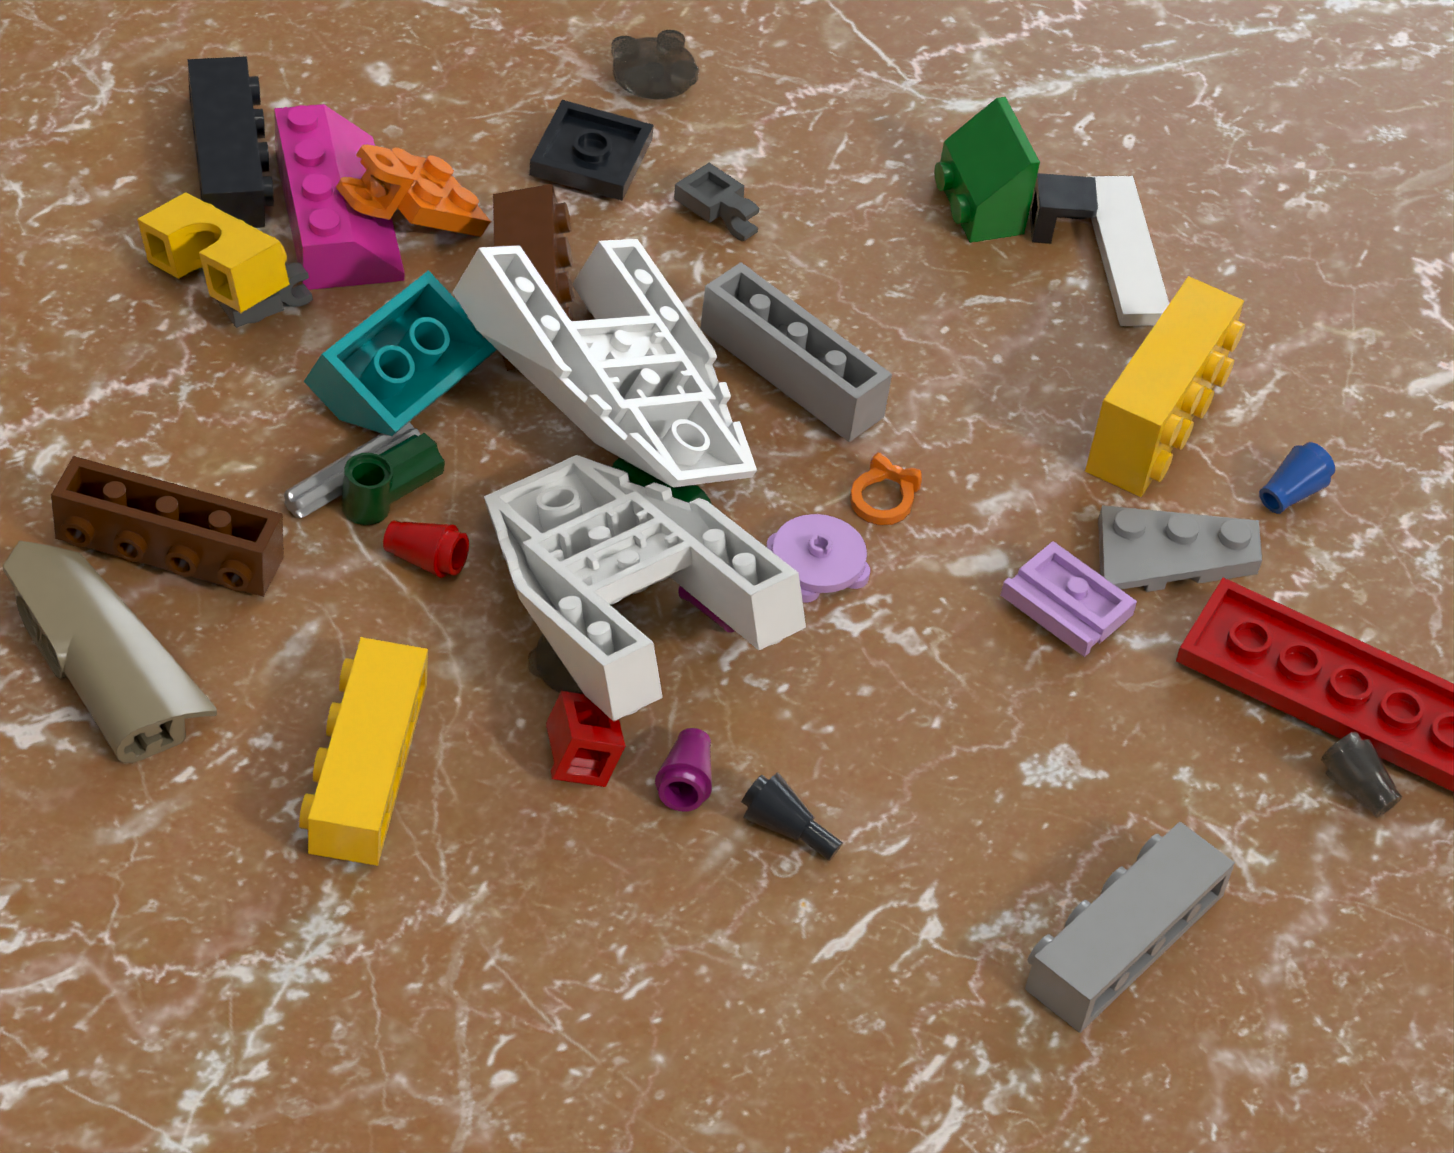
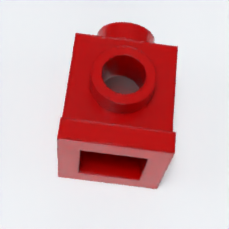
M561 691L546 722L554 759V765L551 769L552 779L606 787L626 747L619 719L616 721L610 719L584 694Z

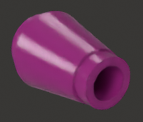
M687 728L679 733L677 740L655 778L659 798L667 807L676 811L687 812L697 809L709 798L712 792L711 739L706 732L700 729Z

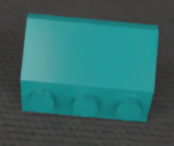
M428 270L323 352L303 382L339 420L393 436L495 353L497 349L477 331L460 303Z

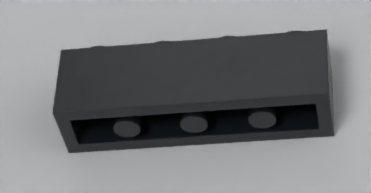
M247 56L187 59L189 99L201 200L212 204L215 208L244 221L254 228L265 227V207L274 206L272 176H262V172H269L267 142H258V139L265 138L263 109L253 108V106L261 104L259 77L249 76Z

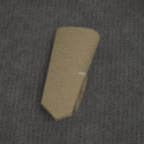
M19 540L4 563L3 571L14 587L16 604L23 624L55 676L59 679L68 677L118 760L123 763H134L177 746L186 738L185 719L217 715V709L79 552Z

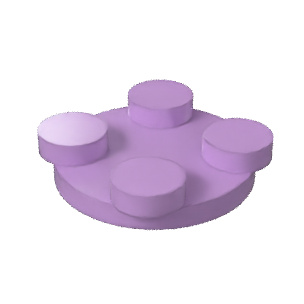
M821 514L799 516L786 522L777 533L772 534L767 540L766 547L799 572L802 601L804 603L816 600L820 593L836 592L845 588H862L869 581L870 567L866 562L867 550L865 542L856 529L838 518Z

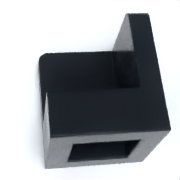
M1037 174L1030 206L1032 243L1051 244L1057 218L1087 219L1096 217L1098 201L1095 177Z

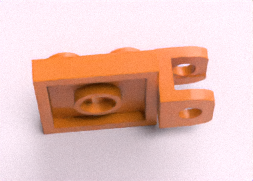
M364 144L361 145L356 153V156L361 158L360 163L366 169L362 178L342 177L336 186L337 190L354 210L373 217L390 220L398 208L411 224L482 237L491 223V220L478 206L479 199L471 191L462 187L452 175L454 172L453 168L443 159L433 155L424 158L411 155L407 151L396 147L390 150Z

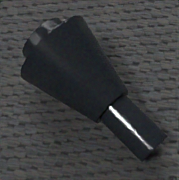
M779 772L775 773L770 779L760 775L741 801V803L748 807L744 819L798 841L801 839L829 861L843 844L841 840L814 821L815 817Z

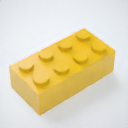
M1190 276L1187 277L1104 398L1085 472L1139 497H1142L1152 480L1158 482L1163 480L1173 458L1171 451L1174 447L1179 450L1183 449L1194 426L1193 417L1196 416L1201 419L1204 417L1214 396L1212 388L1214 385L1222 388L1232 371L1235 360L1229 358L1228 354L1229 351L1233 352L1244 332L1245 324L1239 321L1244 300Z

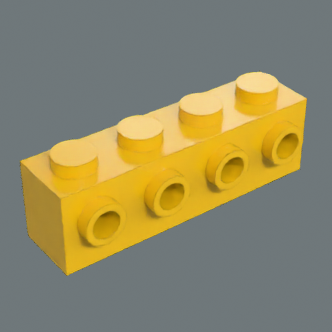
M360 637L355 658H345L339 681V691L344 692L342 703L332 702L327 719L326 736L331 737L328 748L319 747L314 762L313 782H318L315 795L305 794L300 811L299 828L308 830V854L378 866L427 686V648Z

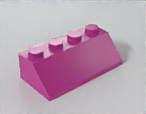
M324 104L274 108L275 154L297 262L302 264L309 275V278L302 281V284H305L308 290L405 281L404 268L392 217L388 220L365 215L354 210L336 188L342 177L362 178L366 169L360 163L361 158H358L356 153L361 145L375 146L373 137Z

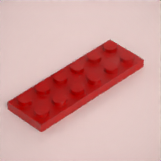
M1224 577L1221 579L1181 644L1176 662L1454 792V683Z

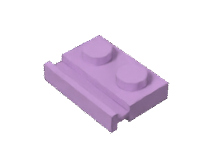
M1054 541L1024 564L1013 579L1007 578L1003 583L1000 595L1084 657L1090 653L1093 645L1097 642L1099 644L1133 616L1137 603L1135 599Z

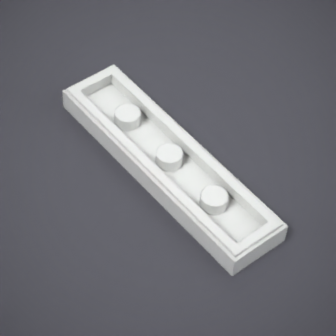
M1090 176L1095 177L1098 201L1097 215L1091 218L1119 324L1120 326H1154L1169 305V301L1133 176Z

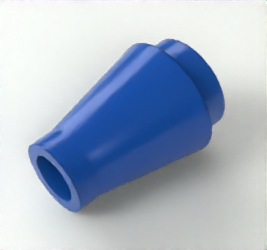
M1307 442L1303 446H1294L1269 482L1260 489L1259 497L1262 503L1273 513L1280 514L1289 506L1328 487L1331 482V476L1335 473V464L1332 457L1323 447L1313 442Z

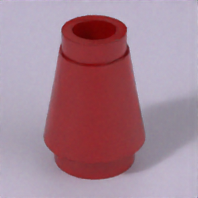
M393 520L386 528L383 548L386 552L392 553L442 578L447 574L456 576L461 572L469 552V538L466 533L459 532L454 524L399 522Z

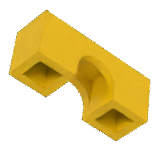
M187 192L137 219L149 263L178 279L193 270L203 267L209 296L240 313L290 285L285 266L287 255L278 239L265 234Z

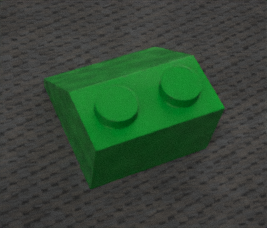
M1006 97L994 99L949 136L943 143L940 162H937L934 168L937 188L945 192L950 202L953 220L956 224H961L970 243L1025 234L1040 161Z

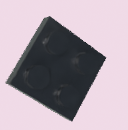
M561 100L530 160L529 175L623 201L653 139L654 125Z

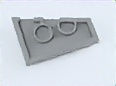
M1105 505L1101 507L1098 518L1100 575L1121 590L1144 586L1145 591L1150 592L1165 589L1167 582L1192 579L1199 584L1218 581L1223 577L1230 579L1258 574L1262 562L1259 520Z

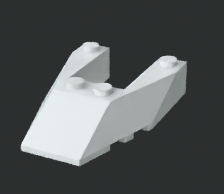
M638 239L608 240L597 243L572 283L588 311L596 319L584 321H570L520 245L478 248L452 293L477 331L595 444L672 487L752 478L757 468L740 421H732L727 407V402L731 398L727 383L718 382L713 363L717 358L716 352Z
M579 455L568 458L484 496L488 513L519 599L584 695L613 721L631 715L640 708L663 698L653 641L610 604L617 603L631 594L640 593L647 589L648 586L671 577L758 650L777 644L784 638L806 628L799 572L706 500L698 498L687 503L673 498L671 488L655 482L642 487L629 482L627 472Z

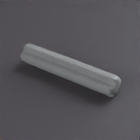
M409 422L393 436L386 434L378 435L286 490L284 493V504L287 510L291 511L296 518H304L342 495L344 467L352 456L360 453L379 455L414 434L419 436L420 432Z

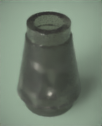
M1352 732L1340 739L1322 756L1321 761L1328 768L1325 774L1362 806L1370 810L1376 818L1391 810L1402 799V795L1397 791L1393 780L1370 739L1363 740L1357 732Z

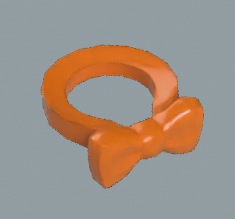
M876 453L870 461V470L861 474L853 483L850 493L852 509L860 518L876 525H893L903 521L911 512L914 492H918L921 488V470L916 468L903 469L898 465H893L883 454ZM889 479L900 485L902 502L890 510L875 509L864 501L862 491L873 483Z

